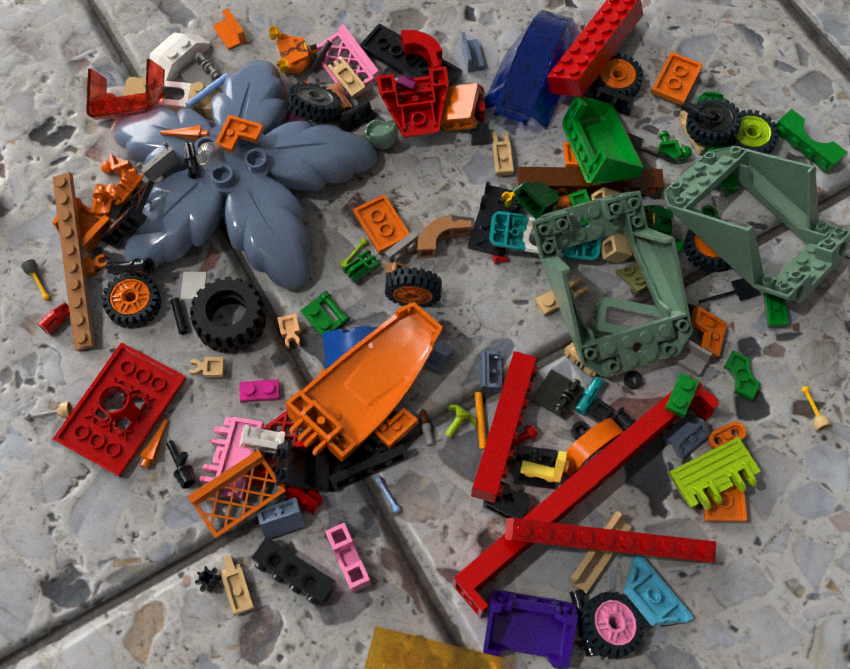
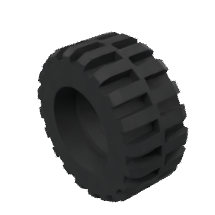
M225 277V280L220 278L214 279L215 282H208L205 284L204 289L200 288L197 291L198 297H193L191 302L193 306L190 307L191 323L198 338H200L205 346L208 345L210 349L216 351L218 348L221 353H226L227 350L235 353L240 348L245 350L248 348V344L251 343L253 345L257 341V336L261 337L263 333L262 328L266 326V311L258 290L253 288L252 284L248 281L243 283L242 279L235 278V280H232V277ZM238 304L246 308L242 319L231 326H218L211 322L214 313L224 305Z

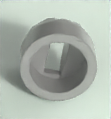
M713 72L703 73L699 77L702 85L706 87L714 83Z

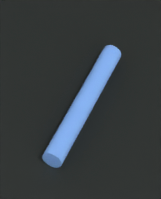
M223 74L185 103L189 109L224 84L228 74Z

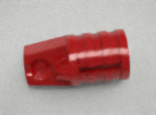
M63 302L51 310L37 323L38 326L45 333L51 335L70 315L69 305Z

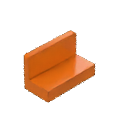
M227 8L222 11L224 20L213 25V28L227 49L231 50L245 43L246 38L244 30Z

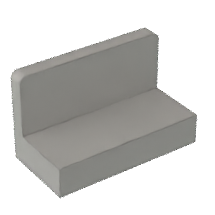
M688 339L679 355L667 359L699 377L712 353Z

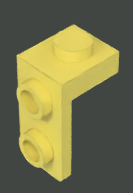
M558 452L555 468L523 461L520 472L528 477H539L548 482L560 483L562 473H567L569 461L566 460L567 452Z

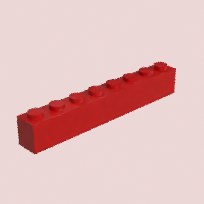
M516 351L513 352L472 487V497L495 503L497 496L501 497L504 485L500 483L502 478L506 479L509 470L506 462L512 459L514 449L511 448V445L517 442L519 432L516 431L517 425H522L524 415L521 414V411L526 409L529 400L526 397V393H531L534 383L530 381L531 376H536L538 365H535L536 357Z

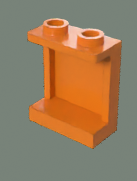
M478 83L448 87L441 120V127L444 131L477 128L478 122L474 117L478 98L483 97V92Z
M76 197L82 247L90 254L101 242L102 234L112 225V222L105 215H92L91 209L85 206L80 198ZM56 216L52 223L59 232L58 217Z

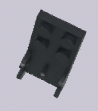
M486 182L484 196L482 195L480 209L468 243V249L504 257L506 248L496 247L491 244L489 235L491 219L496 212L517 213L519 202L515 198H512V205L508 207L505 206L506 200L502 201V194L504 192L511 193L512 190L492 186L491 182Z

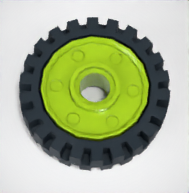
M742 110L739 133L730 144L727 142L725 147L739 146L771 154L778 141V127H775V121L771 122L772 118L770 116L765 118V113L759 115L760 111L757 110L754 113L752 110H748L747 113L745 110Z

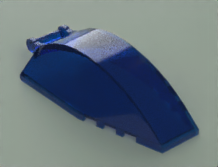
M541 10L504 55L484 100L485 108L496 106L494 116L498 117L500 115L522 122L525 126H528L532 117L547 130L561 97L558 94H551L547 75L572 45L574 19Z

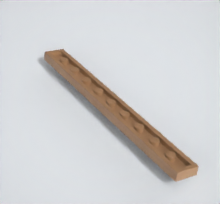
M67 172L52 178L74 350L82 351L96 347L73 174Z

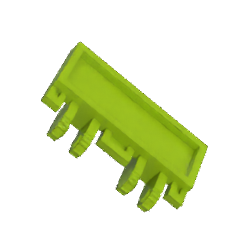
M737 437L669 471L668 475L690 508L699 504L695 498L697 496L704 509L709 510L712 505L704 493L705 490L708 491L714 502L719 505L722 503L719 493L734 486L730 478L739 491L744 492L747 487L739 473L742 472L748 483L754 487L757 485L754 475L761 471L740 438Z

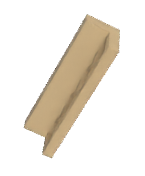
M616 511L605 529L629 531L632 526L620 519L622 513ZM590 549L568 583L576 589H582L583 594L586 595L614 552Z

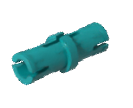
M593 377L587 390L582 392V398L574 408L578 414L586 415L591 404L597 400V394L605 384L602 379Z

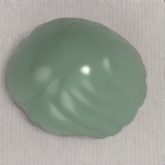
M375 119L369 122L365 128L366 140L377 149H389L397 140L398 128L393 120L384 122Z

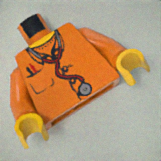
M270 27L268 30L270 32L269 38L271 40L277 38L276 42L281 56L277 67H280L279 71L281 73H285L286 76L301 74L306 68L311 66L309 56L316 55L318 52L316 44L306 46L303 37L279 33L278 27Z

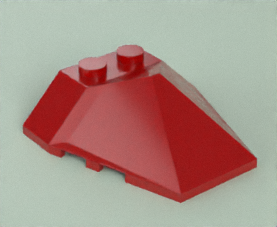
M446 66L430 68L429 76L413 78L419 85L417 90H411L400 85L397 80L395 81L394 74L377 76L379 94L403 138L439 133L449 85Z

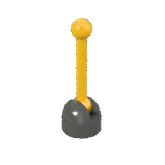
M30 259L23 262L21 268L27 275L34 277L43 294L42 298L48 300L50 295L46 293L36 275L38 271L36 261Z

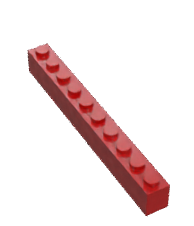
M507 518L505 540L715 563L716 541L517 518Z

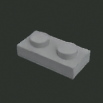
M412 231L385 252V261L389 263L399 262L406 253L414 251L418 245V235Z

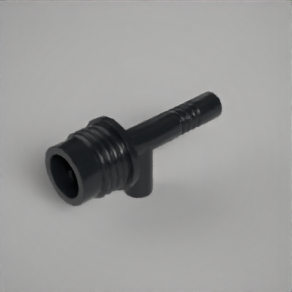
M168 441L166 445L177 467L173 475L181 488H190L195 485L196 478L193 467L185 465L189 455L187 452L179 454L174 441Z

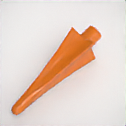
M201 125L160 131L161 135L181 137L194 141L204 136H210L209 130H202Z
M168 419L163 421L155 436L140 454L143 458L140 465L142 468L148 469L150 463L155 465Z

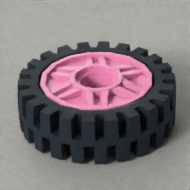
M607 591L594 596L583 606L584 608L580 612L582 616L579 618L578 623L582 625L579 626V631L584 632L581 637L583 640L587 639V647H593L592 652L595 654L600 653L602 658L618 659L630 654L641 644V638L645 633L642 631L645 628V624L640 622L643 619L642 614L638 615L637 611L639 610L637 607L632 606L631 600H626V595L622 594L619 596V592L612 593Z

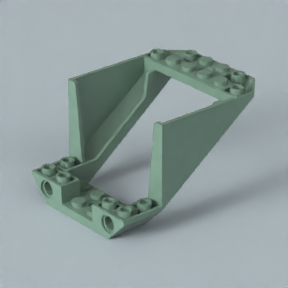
M730 146L708 151L664 190L667 208L755 289L790 301L802 303L844 259L850 243V230L819 221L816 167L813 165L739 146ZM730 174L736 177L748 191L807 245L776 277L763 273L754 226L750 225L746 228L704 215L700 207H696L703 198Z
M640 191L609 195L544 214L532 221L540 260L583 366L606 378L679 355L693 329L674 237L648 228ZM587 217L589 224L587 227L582 228L581 220ZM623 231L662 319L594 339L593 331L585 324L566 277V273L571 272V269L560 258L558 250ZM640 342V350L633 352V345Z

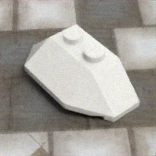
M173 33L150 53L151 78L173 81L179 76V71L196 60V53H204L212 46L211 43L200 35Z

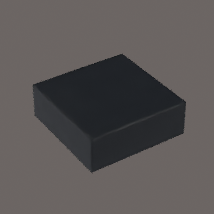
M597 399L586 415L595 422L600 423L608 419L614 412V409L600 399Z

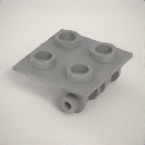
M200 52L195 55L196 62L178 72L186 83L194 84L195 82H201L204 85H210L223 75L210 58Z

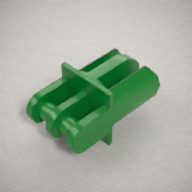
M366 250L360 255L357 254V259L342 268V271L347 274L352 283H355L366 274L370 276V273L381 265L379 261L375 260L376 257L371 255L370 250Z

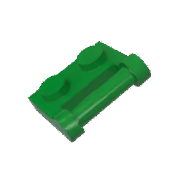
M324 291L317 299L300 310L301 314L322 339V333L338 330L350 321V317L340 310L331 299L328 291ZM326 303L338 320L334 322L321 305Z

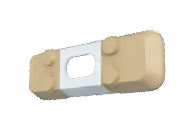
M149 76L144 78L129 77L125 84L122 105L129 111L150 110L157 106H163L177 112L181 109H189L185 103L209 85H204L201 82L193 84L156 80ZM163 87L183 89L185 94L180 100L161 98L159 92ZM218 87L190 109L196 111L205 119L213 120L211 100L215 94L222 93L223 88Z

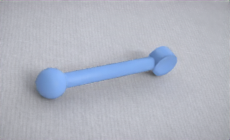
M377 476L375 479L393 506V512L398 513L400 506L396 505L383 481Z

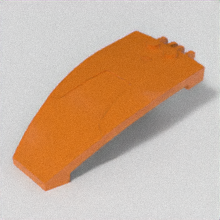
M415 302L397 309L394 316L352 347L302 391L299 390L285 402V409L297 420L289 429V432L293 434L304 426L306 429L299 435L298 440L302 442L307 438L303 444L306 448L316 440L320 442L313 449L312 454L316 456L323 449L327 448L343 462L385 422L406 396L431 355L443 327Z

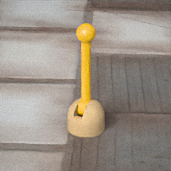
M804 386L802 387V392L806 394L817 416L813 422L816 430L819 432L832 426L830 419L825 415H820L809 393V387Z

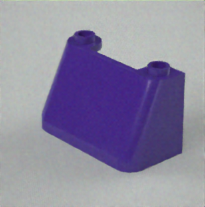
M493 590L490 599L483 653H487L490 657H499L505 653V650L547 657L551 666L557 669L570 668L578 621L576 605L562 600L504 590Z

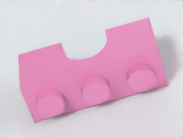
M345 523L326 530V536L351 593L371 585L369 576L358 556Z

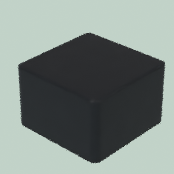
M487 123L477 124V128L470 129L472 146L489 144Z

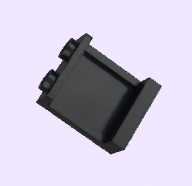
M288 441L277 445L275 452L276 486L314 492L328 489L329 450L325 448L315 456L312 454L313 449L292 446V443Z

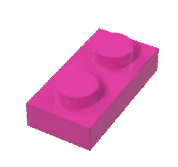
M279 379L239 382L240 402L280 400Z

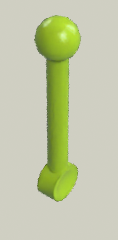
M365 238L361 239L360 244L346 260L340 262L341 268L348 265L347 263L360 248L367 244L368 241Z

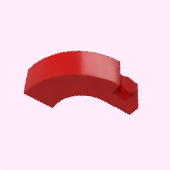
M417 30L401 31V43L405 55L417 54L428 61L430 68L442 67V48L433 37Z

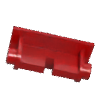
M283 487L285 489L284 494L288 499L296 497L302 509L309 511L313 515L316 513L317 506L320 507L324 502L322 496L317 492L308 491L306 493L304 492L305 490Z

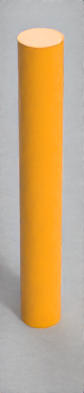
M475 392L479 448L484 450L487 438L482 392Z

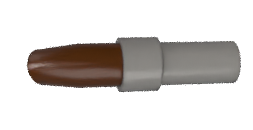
M422 409L419 413L422 433H424L426 445L430 447L434 445L432 428L425 410Z

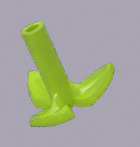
M458 405L449 406L448 410L456 411L457 417L444 434L451 438L465 419L470 420L474 428L477 427L475 418L469 412Z

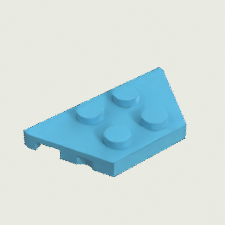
M637 554L633 558L623 592L651 626L688 623L694 618L645 558Z

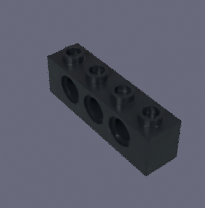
M265 537L252 556L255 568L263 573L267 570L273 574L271 578L280 584L283 581L290 585L289 589L298 595L300 593L308 596L306 600L315 606L318 603L324 606L337 586L334 579ZM275 558H280V565L277 567H272V560ZM297 569L299 573L296 577H288L290 570ZM309 580L316 581V586L312 589L305 587Z

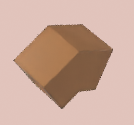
M397 261L393 263L387 262L386 277L393 270H398L399 268L405 270V265Z

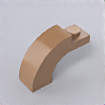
M448 215L429 223L422 231L418 240V258L436 257L438 244L446 238L471 236V220L452 221V215Z

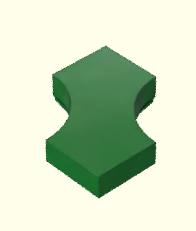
M732 350L724 369L732 375L735 381L734 393L752 402L761 383L750 372L749 364L751 359Z

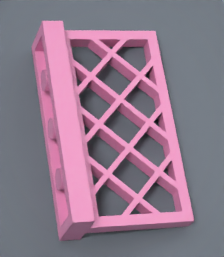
M343 24L338 27L339 32L329 37L328 40L333 43L335 40L340 39L341 44L340 46H333L332 44L326 54L327 57L320 64L334 83H339L328 69L327 63L328 60H336L339 63L338 58L341 57L342 51L350 52L349 58L343 57V59L349 66L351 63L359 64L357 70H352L358 77L360 74L368 76L366 80L362 81L365 86L373 81L378 83L377 76H380L378 69ZM327 39L317 45V49L319 51L321 50ZM331 50H339L337 57L329 56ZM344 90L345 97L349 98L350 95Z

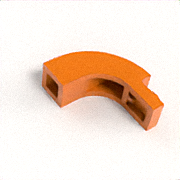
M612 418L605 419L595 425L567 449L566 460L569 461L567 475L569 477L573 476L595 454L607 447L624 432Z

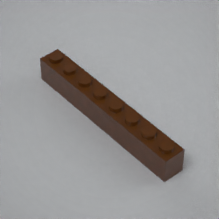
M518 167L517 186L524 181L544 182L551 190H557L559 196L569 195L586 189L588 196H591L602 187H606L619 193L640 191L641 197L656 198L661 197L664 189L663 169H643L642 174L636 179L598 185L587 183L580 167Z

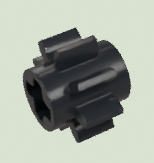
M205 566L204 571L197 572L199 580H196L195 584L201 585L200 591L202 593L208 589L212 594L214 588H220L218 580H221L222 576L215 575L217 573L215 567L209 570ZM208 576H211L212 579H210V583L207 584L205 581L208 580Z

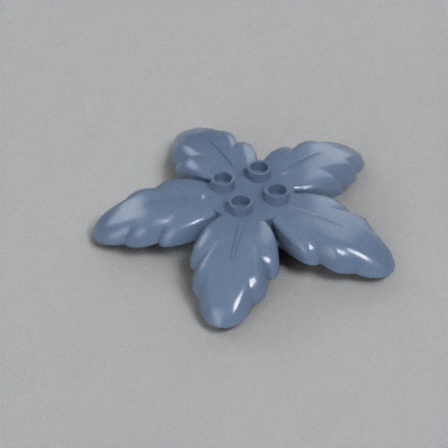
M265 60L249 61L237 72L226 77L222 93L215 94L211 100V112L215 124L213 127L202 115L192 109H181L175 112L169 108L157 106L150 110L129 113L116 124L114 139L117 144L126 149L130 159L146 165L165 149L163 143L167 142L169 147L171 146L178 155L180 161L163 174L167 177L159 181L151 190L148 202L142 211L147 216V219L128 238L125 246V261H131L134 258L141 260L151 258L155 263V268H157L164 262L178 260L186 254L192 245L200 246L206 243L214 233L221 218L225 216L232 247L237 251H244L252 268L266 273L270 280L282 288H299L307 282L311 274L312 264L308 252L311 248L312 240L306 226L303 224L306 220L305 209L288 188L318 191L322 190L326 183L346 182L354 174L362 173L373 167L377 161V151L365 138L343 131L333 124L314 126L307 121H293L281 125L289 111V107H287L284 101L286 87L280 79L281 76L278 68L273 63ZM228 115L263 124L264 126L258 143L240 139L233 153L216 149L214 145ZM201 125L202 130H209L210 136L201 137L197 141L160 134V131L181 129ZM185 143L194 144L196 157L199 158V178L190 179L188 177L187 165L184 163L185 154L183 147Z

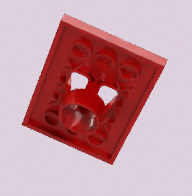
M121 342L55 434L53 440L121 478L187 378ZM122 392L125 398L121 403L125 406L117 411H105L104 404L111 394ZM136 398L144 401L140 409L133 404ZM100 410L106 415V419L97 417ZM123 417L130 421L125 430L117 428V424Z

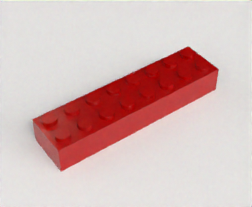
M641 0L605 1L547 75L551 94L583 97L642 18Z

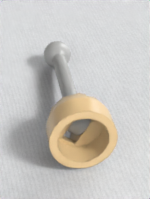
M69 401L63 402L53 411L37 414L26 413L24 420L30 421L32 418L57 414L61 418H68L73 408Z

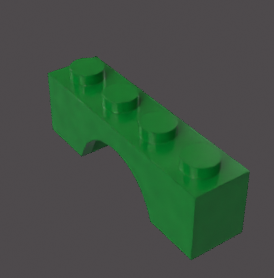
M790 109L778 120L775 126L778 127L779 137H782L793 148L797 149L821 170L829 174L842 162L847 151L834 141L820 143L809 138L804 130L805 119L793 109Z

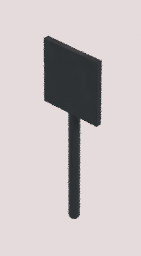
M627 133L636 152L639 149L675 163V160L641 147L643 138Z
M744 278L731 281L734 288L733 291L701 299L698 302L701 304L732 294H737L739 300L743 301L760 296L761 294L758 289H755Z

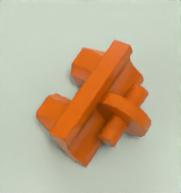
M96 184L93 191L92 215L110 217L113 198L110 195L112 194L111 191L115 188L114 184Z

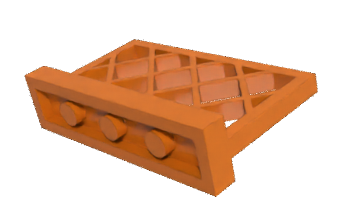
M256 450L187 497L200 514L214 538H217L285 492V489L278 486L280 490L275 494L264 493L266 482L276 483V478L260 451ZM261 463L266 468L265 478L253 476L255 467ZM268 473L270 474L273 480L267 479ZM240 477L250 478L248 489L236 488L237 479ZM252 478L264 481L262 493L250 491ZM234 482L233 487H228V485ZM222 489H232L230 502L218 500L219 492ZM235 490L247 492L244 505L232 502ZM249 493L261 495L260 503L257 506L247 505ZM216 494L215 499L210 498L211 496ZM264 496H268V497H269V498H267L266 500L263 501V497H264ZM205 500L215 501L212 514L203 512L199 504ZM217 502L229 504L227 516L215 514ZM231 506H242V516L239 518L229 517ZM246 507L252 508L251 510L245 513ZM206 515L211 516V520H210V521H209V519L207 518ZM214 517L225 518L224 528L216 532L212 526ZM229 519H230V520H234L233 522H231V523L228 525V520H229Z

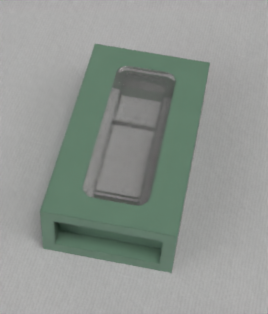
M601 296L599 303L595 302L593 313L596 314V319H592L590 329L594 331V338H600L662 318L656 306ZM637 342L634 344V346L641 347L640 342Z

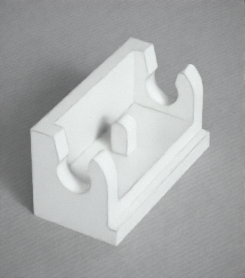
M245 424L243 425L239 447L275 454L277 445L284 443L285 432L254 428Z

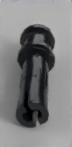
M134 258L131 261H110L106 264V269H109L107 270L108 273L131 272L133 275L141 273L150 275L155 270V263L151 258L143 260Z

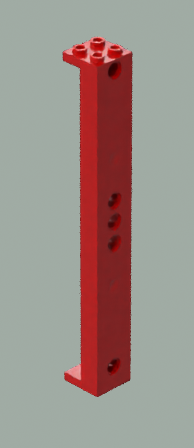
M699 381L688 410L691 408L701 419L707 421L719 403L717 398L712 393H708ZM672 391L523 519L558 523L680 418V416L664 410ZM504 534L453 578V587L479 618L487 613L488 604L477 592L534 543L505 540Z

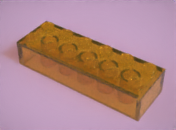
M375 626L364 669H501L503 658Z

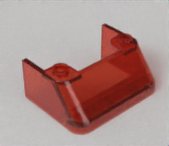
M150 58L146 59V92L117 97L112 93H107V79L89 68L87 79V115L94 120L148 112L161 102L164 97L165 69Z

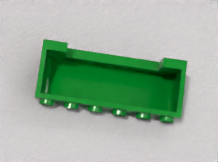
M585 96L575 97L563 118L562 127L585 181L589 184L598 185L639 177L643 172L644 166L614 106Z

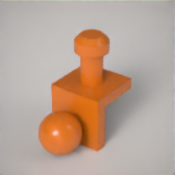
M109 154L110 161H104L101 164L103 173L111 174L114 171L120 178H124L123 176L129 169H136L128 160H121L113 154Z

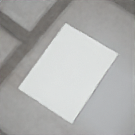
M183 272L180 299L198 297L197 291L200 288H205L207 272Z

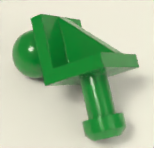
M661 131L658 136L662 142L659 144L657 153L671 157L675 160V165L679 164L681 158L688 159L691 157L692 149L689 146H682L680 148L678 140L669 141L670 135L668 131Z

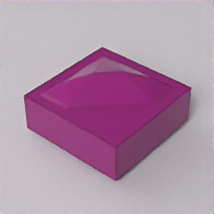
M399 75L397 81L400 85L411 90H417L419 85L412 77Z

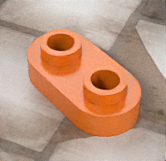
M731 422L713 431L708 437V445L711 449H715L737 437L742 441L747 433L746 428L740 422ZM731 431H735L737 436L732 435ZM718 439L721 444H716L714 440Z

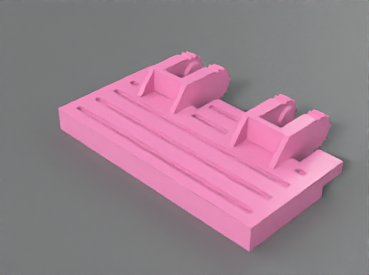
M225 417L223 425L230 427V429L215 427L214 432L218 435L227 436V440L212 438L210 444L217 446L213 463L219 464V466L204 464L203 470L217 473V477L255 452L256 450L239 447L243 425L246 424L249 427L263 429L264 423L238 417ZM200 476L199 482L207 484L214 478ZM240 477L237 479L236 488L246 490L249 478ZM234 482L228 485V487H233ZM222 489L219 492V496L231 498L232 489ZM235 490L233 499L243 500L245 492Z

